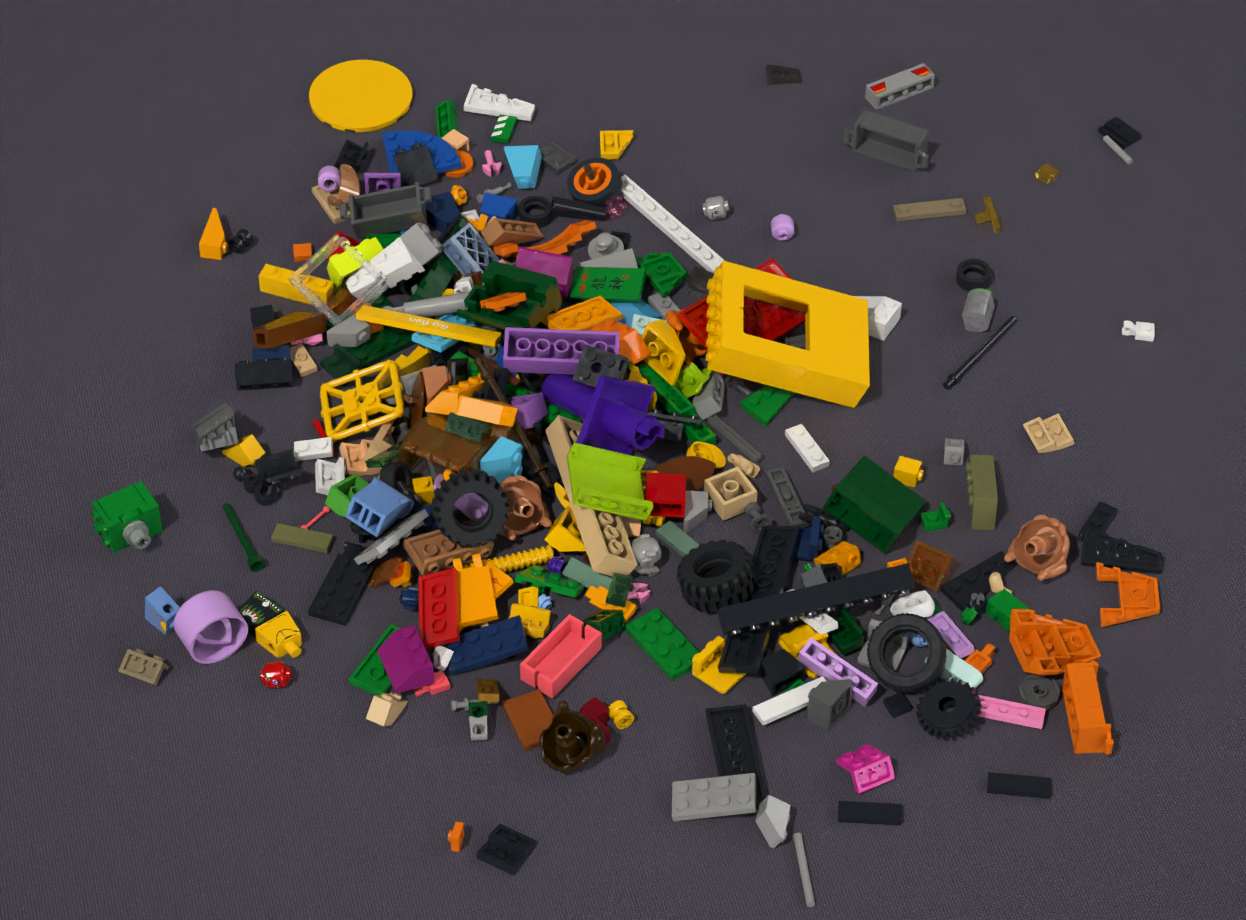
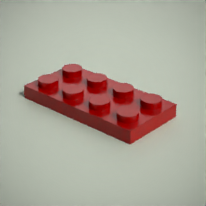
M456 568L418 577L419 636L425 649L460 641L458 571Z

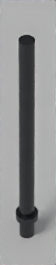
M1011 316L954 373H951L943 383V387L949 389L952 385L957 384L959 378L1017 321L1016 317Z

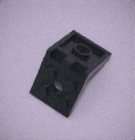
M585 344L572 380L573 382L596 388L600 375L629 380L632 366L627 357ZM595 364L602 365L600 373L592 372V367Z

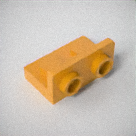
M842 541L814 559L815 566L837 563L842 576L862 564L858 546Z

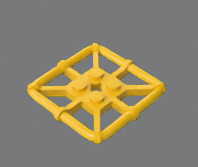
M387 360L362 370L356 369L351 374L334 379L326 384L323 383L320 386L321 417L324 419L327 437H332L333 442L362 431L368 432L373 427L393 421L398 417L401 418L404 415V403L401 392L403 387L399 381L398 370L394 361ZM381 371L374 381L362 384V377ZM391 374V387L380 390L379 387ZM356 381V388L345 392L334 389V387ZM327 395L342 399L343 404L330 409ZM392 395L395 396V408L382 404V399ZM378 412L387 414L370 421L368 419V416ZM345 413V417L333 430L331 418ZM362 419V424L346 429L351 422Z

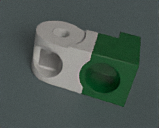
M469 702L471 741L488 740L487 702ZM475 708H481V709H483V710H479V711H473V709H475Z

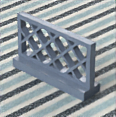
M470 222L440 247L463 276L467 273L482 271L481 268L486 270L489 265V259L497 262L500 261ZM466 230L470 232L472 238L466 237ZM467 242L473 244V249L467 248ZM478 245L483 248V252L478 251ZM478 256L484 258V263L479 262Z

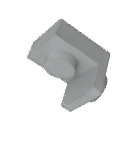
M945 438L944 464L963 465L964 440Z

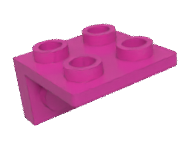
M863 745L859 750L844 753L835 760L837 765L851 773L855 792L859 794L895 779L890 756L872 745Z

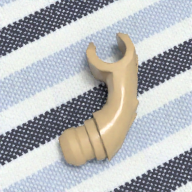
M732 453L728 456V461L744 471V475L756 478L760 471L758 465L741 455Z

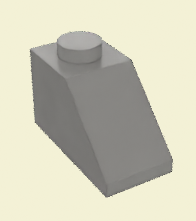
M356 314L327 331L328 345L334 347H357L371 338L370 325L365 321L357 320Z
M686 491L683 531L685 533H688L707 519V513L712 509V500H708V492Z

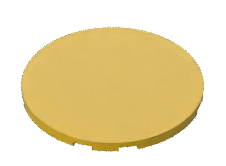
M351 60L331 66L316 77L309 91L310 107L314 115L323 123L326 122L332 125V128L342 131L347 129L355 130V132H370L388 127L408 112L413 99L412 86L405 74L394 66L374 60Z

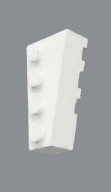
M399 237L348 278L345 283L350 293L361 302H364L383 293L384 289L388 287L393 288L397 285V282L403 279L408 280L412 277V274L416 272L421 273L425 269Z

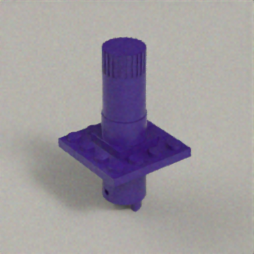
M550 374L545 379V382H543L541 392L545 401L584 421L576 443L631 455L634 447L644 450L652 445L657 436L664 438V426L659 423L655 416L647 413L655 386L651 384L600 375L596 388L573 382V377L568 374Z

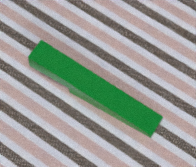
M648 364L638 367L640 374L643 378L647 379L648 384L655 386L654 391L657 394V398L669 414L670 412L679 413L684 418H688L689 415L699 417L695 413V406L675 385L671 386ZM705 423L703 427L684 424L683 432L692 444L696 441L716 444L715 433Z

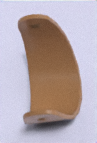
M347 164L340 166L341 184L338 195H329L327 197V201L331 206L339 207L340 204L349 201V195L351 194L353 196L360 195L359 178L355 170Z

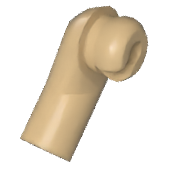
M993 572L989 577L992 592L997 594L1005 588L1012 594L1011 590L1003 586L1000 573Z

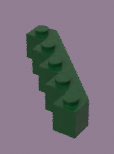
M461 218L451 231V235L448 239H450L453 235H455L458 231L465 227L469 222ZM466 230V237L472 238L470 232ZM467 242V248H470L473 244ZM444 252L429 266L428 272L420 281L417 290L408 302L440 297L448 283L458 274L456 272L457 268Z

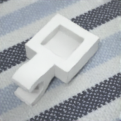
M1124 321L1122 335H1134L1135 340L1153 342L1155 337L1154 323L1136 321L1134 325L1131 321Z

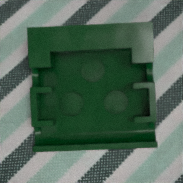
M492 260L481 275L482 285H474L464 300L465 309H458L456 312L459 318L505 330V327L525 328L528 325L534 328L550 312L556 313L562 305V299L556 277ZM508 292L526 294L527 300L520 302L519 306H505V310L497 312L494 309L481 308L480 301Z
M864 455L834 488L823 509L886 554L927 501Z

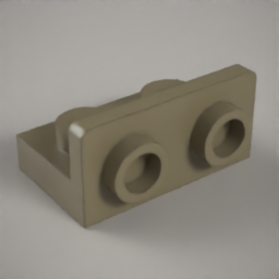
M128 649L118 672L157 686L163 669L168 670L169 668L164 663L165 659L153 655V658L146 656L147 653L140 649H135V651Z

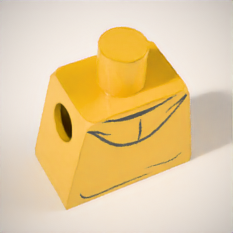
M288 611L255 628L256 641L277 658H281L286 654H289L292 658L300 655V646L302 645L301 633Z

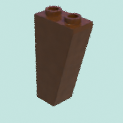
M300 311L293 312L252 329L255 347L267 349L327 332L325 315L323 313Z

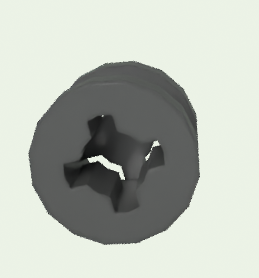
M829 526L824 529L822 544L825 549L829 550L842 542L843 532L839 527Z

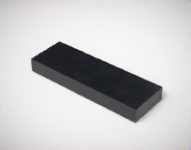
M988 772L987 793L1050 799L1051 778Z
M839 801L838 822L901 825L902 804Z

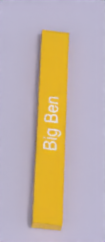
M363 305L356 313L357 320L490 347H496L502 339L501 332Z

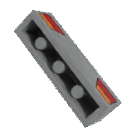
M922 63L866 85L865 99L876 110L934 88L935 74Z

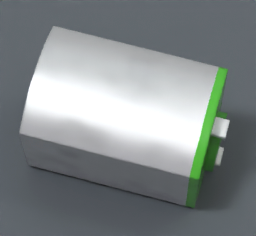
M977 288L969 291L962 313L966 330L973 332L988 330L995 306L990 290Z

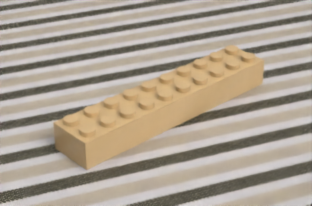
M558 415L545 431L591 567L597 573L624 580L638 564L621 516L573 505L567 454L573 443L577 442L583 423Z

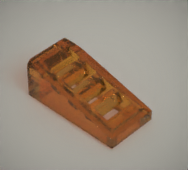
M342 288L320 309L321 313L325 315V320L354 306L351 292Z

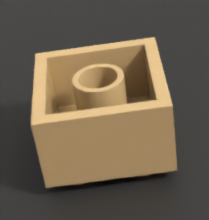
M738 466L704 480V491L708 492V500H712V507L723 521L744 513L747 504L757 502L758 491Z

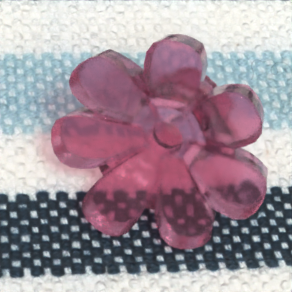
M612 195L611 200H606L605 202L606 212L612 218H617V215L623 216L624 214L622 209H626V203H621L623 200L622 196Z

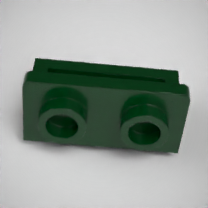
M840 609V617L835 619L838 622V628L827 633L841 654L845 655L864 646L865 632L861 626L856 624L851 613L848 614L845 609Z

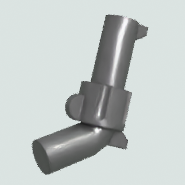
M732 376L730 381L727 382V385H730L734 390L744 394L745 398L753 394L751 390L744 386L743 380H740L739 377Z

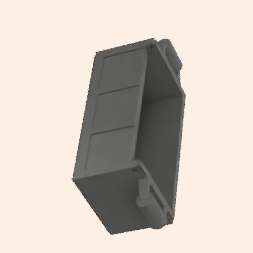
M867 110L862 112L854 124V129H844L843 142L852 146V152L917 172L919 168L928 167L929 155L927 154L929 130ZM851 133L853 134V140H852V141H850V134H851Z
M418 181L415 182V185L359 196L351 194L349 195V201L339 205L340 218L351 220V225L358 239L366 238V235L386 234L407 230L419 222L428 226L426 204L432 201L431 190L429 187H421ZM350 205V215L347 216L346 206Z

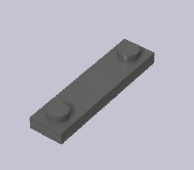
M784 467L765 471V477L788 525L800 526V528L810 526V523L798 518L801 512L805 513Z

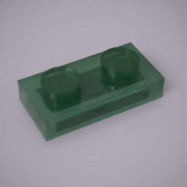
M614 573L606 597V603L625 607L633 577Z

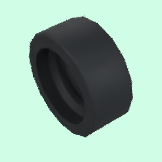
M542 196L524 198L519 204V220L536 223L538 228L548 225L552 220L551 202ZM531 209H541L545 211L543 214L540 215H531L526 213L528 210Z
M971 258L960 262L956 275L958 286L966 291L977 288L986 289L989 286L991 268L985 261ZM967 272H977L983 275V277L972 279L964 274Z
M389 462L382 466L380 480L400 492L395 484L396 475V481L403 480L406 487L411 489V473L404 462Z

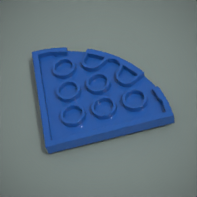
M390 131L382 134L390 173H399L392 158L395 151L405 148L406 151L411 149L412 145L420 142L422 145H427L436 174L462 167L459 156L452 146L435 135L419 131Z

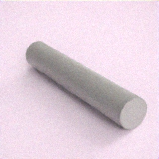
M1108 135L1103 137V141L1128 165L1133 162V159Z

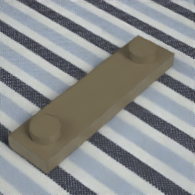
M963 198L893 205V213L896 222L965 215L966 207Z

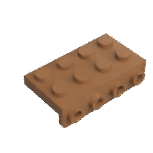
M469 520L462 523H473V521ZM438 529L404 539L402 545L424 576L447 568H453V559L461 558L462 564L473 561L472 555L480 553L481 558H487L492 554L494 543L490 540L484 546L481 543H477V547L471 548L469 544H466V547H462L457 542H450Z

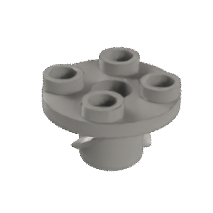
M609 233L599 234L588 246L590 260L624 251L622 241Z

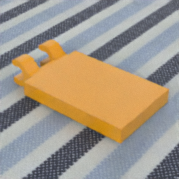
M480 553L472 555L474 566L463 569L461 558L453 559L454 568L458 571L459 627L461 628L499 619L489 566L483 567Z

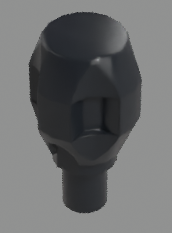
M403 480L397 481L395 484L400 493L414 501V507L410 513H415L421 509L422 504L418 494L409 489V487H406Z

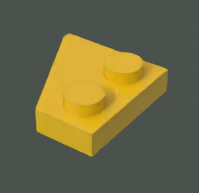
M633 130L600 131L601 158L608 160L619 159L633 138Z

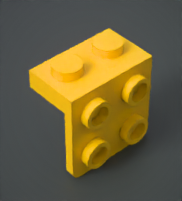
M718 635L713 641H709L700 653L698 652L694 655L692 659V675L719 693L726 694L747 673H719L718 664L725 646V639Z

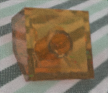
M916 540L906 563H909L914 582L937 592L948 574L954 557L949 553Z

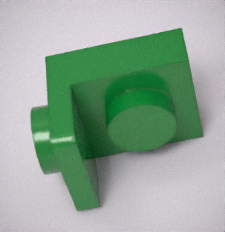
M944 502L939 503V510L920 513V521L925 532L947 529L948 520H951L950 510L946 509Z

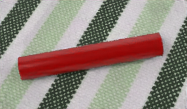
M314 420L313 425L320 438H326L327 435L320 420Z

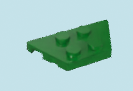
M670 252L660 254L647 253V257H636V254H634L638 268L646 269L645 278L662 298L669 295L687 278V271Z

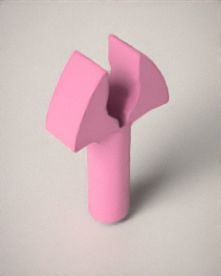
M486 150L484 154L487 164L482 165V170L491 177V169H493L498 176L502 169L501 162L495 163L491 151Z
M633 583L632 591L619 595L626 600L638 599L640 604H642L650 597V590H648L647 584Z

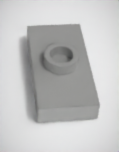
M657 293L648 297V302L662 316L663 320H665V315L669 310L680 311L668 295L662 298Z

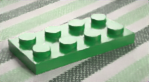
M658 608L625 625V631L671 681L692 671V659L699 651Z

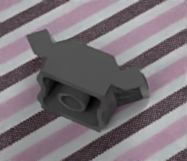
M226 402L191 425L197 449L201 452L238 443L232 407L228 406Z

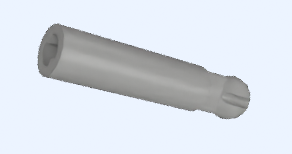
M462 292L405 302L400 307L385 306L382 309L426 318L456 313L458 309H465L464 300L469 293Z

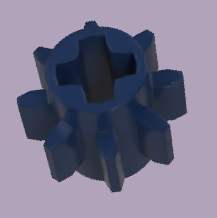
M407 586V590H401L400 604L404 605L405 610L415 611V606L419 607L417 587Z

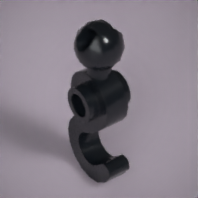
M238 466L234 469V478L238 481H243L244 489L249 493H254L257 503L269 505L277 500L276 487H272L269 495H261L263 491L261 476L258 474L248 475V470L244 466Z

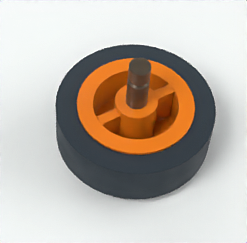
M590 158L579 163L570 172L567 180V187L573 200L605 207L618 198L623 186L622 178L616 165L605 158Z

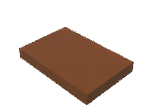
M540 689L502 701V708L524 751L540 746V734L550 726L553 717Z

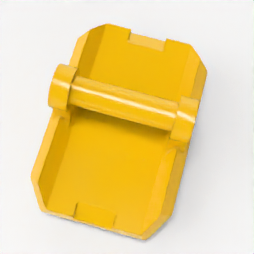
M808 624L800 625L795 630L781 635L778 639L780 646L797 660L800 651L810 638H813L837 655L827 644L828 633L821 635ZM806 667L805 673L807 676L814 679L819 677V675Z

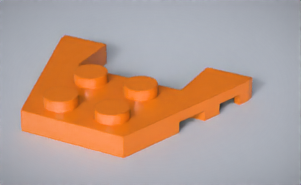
M1096 562V581L1117 582L1120 608H1100L1101 627L1159 614L1160 602L1157 578L1132 572V574L1122 572L1120 568L1113 566V569L1104 567L1103 563Z

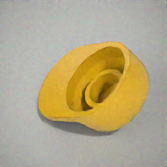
M696 441L688 448L686 456H696L710 460L716 464L715 468L718 469L726 464L723 452L713 444Z

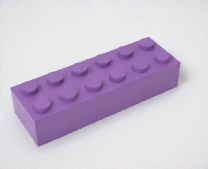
M505 327L503 368H507L510 372L574 375L585 344L619 355L620 332ZM595 364L592 367L593 373H600L602 371V365Z

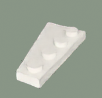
M472 84L464 103V111L493 116L502 114L517 117L519 120L531 121L535 105L516 98L511 100L507 98V95L501 93L497 95L491 93V90L487 88L482 90L477 85Z

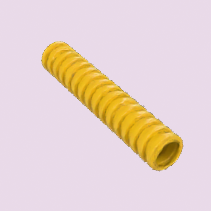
M546 545L545 548L544 546H541L540 549L536 547L534 550L529 549L528 552L523 550V553H511V556L507 554L505 557L499 556L498 559L494 557L493 560L487 559V561L506 573V571L512 572V569L515 571L518 568L524 569V566L529 568L530 565L533 566L537 563L538 565H541L542 562L547 563L554 556L552 547ZM470 563L469 566L465 564L463 565V569L473 567L474 564Z

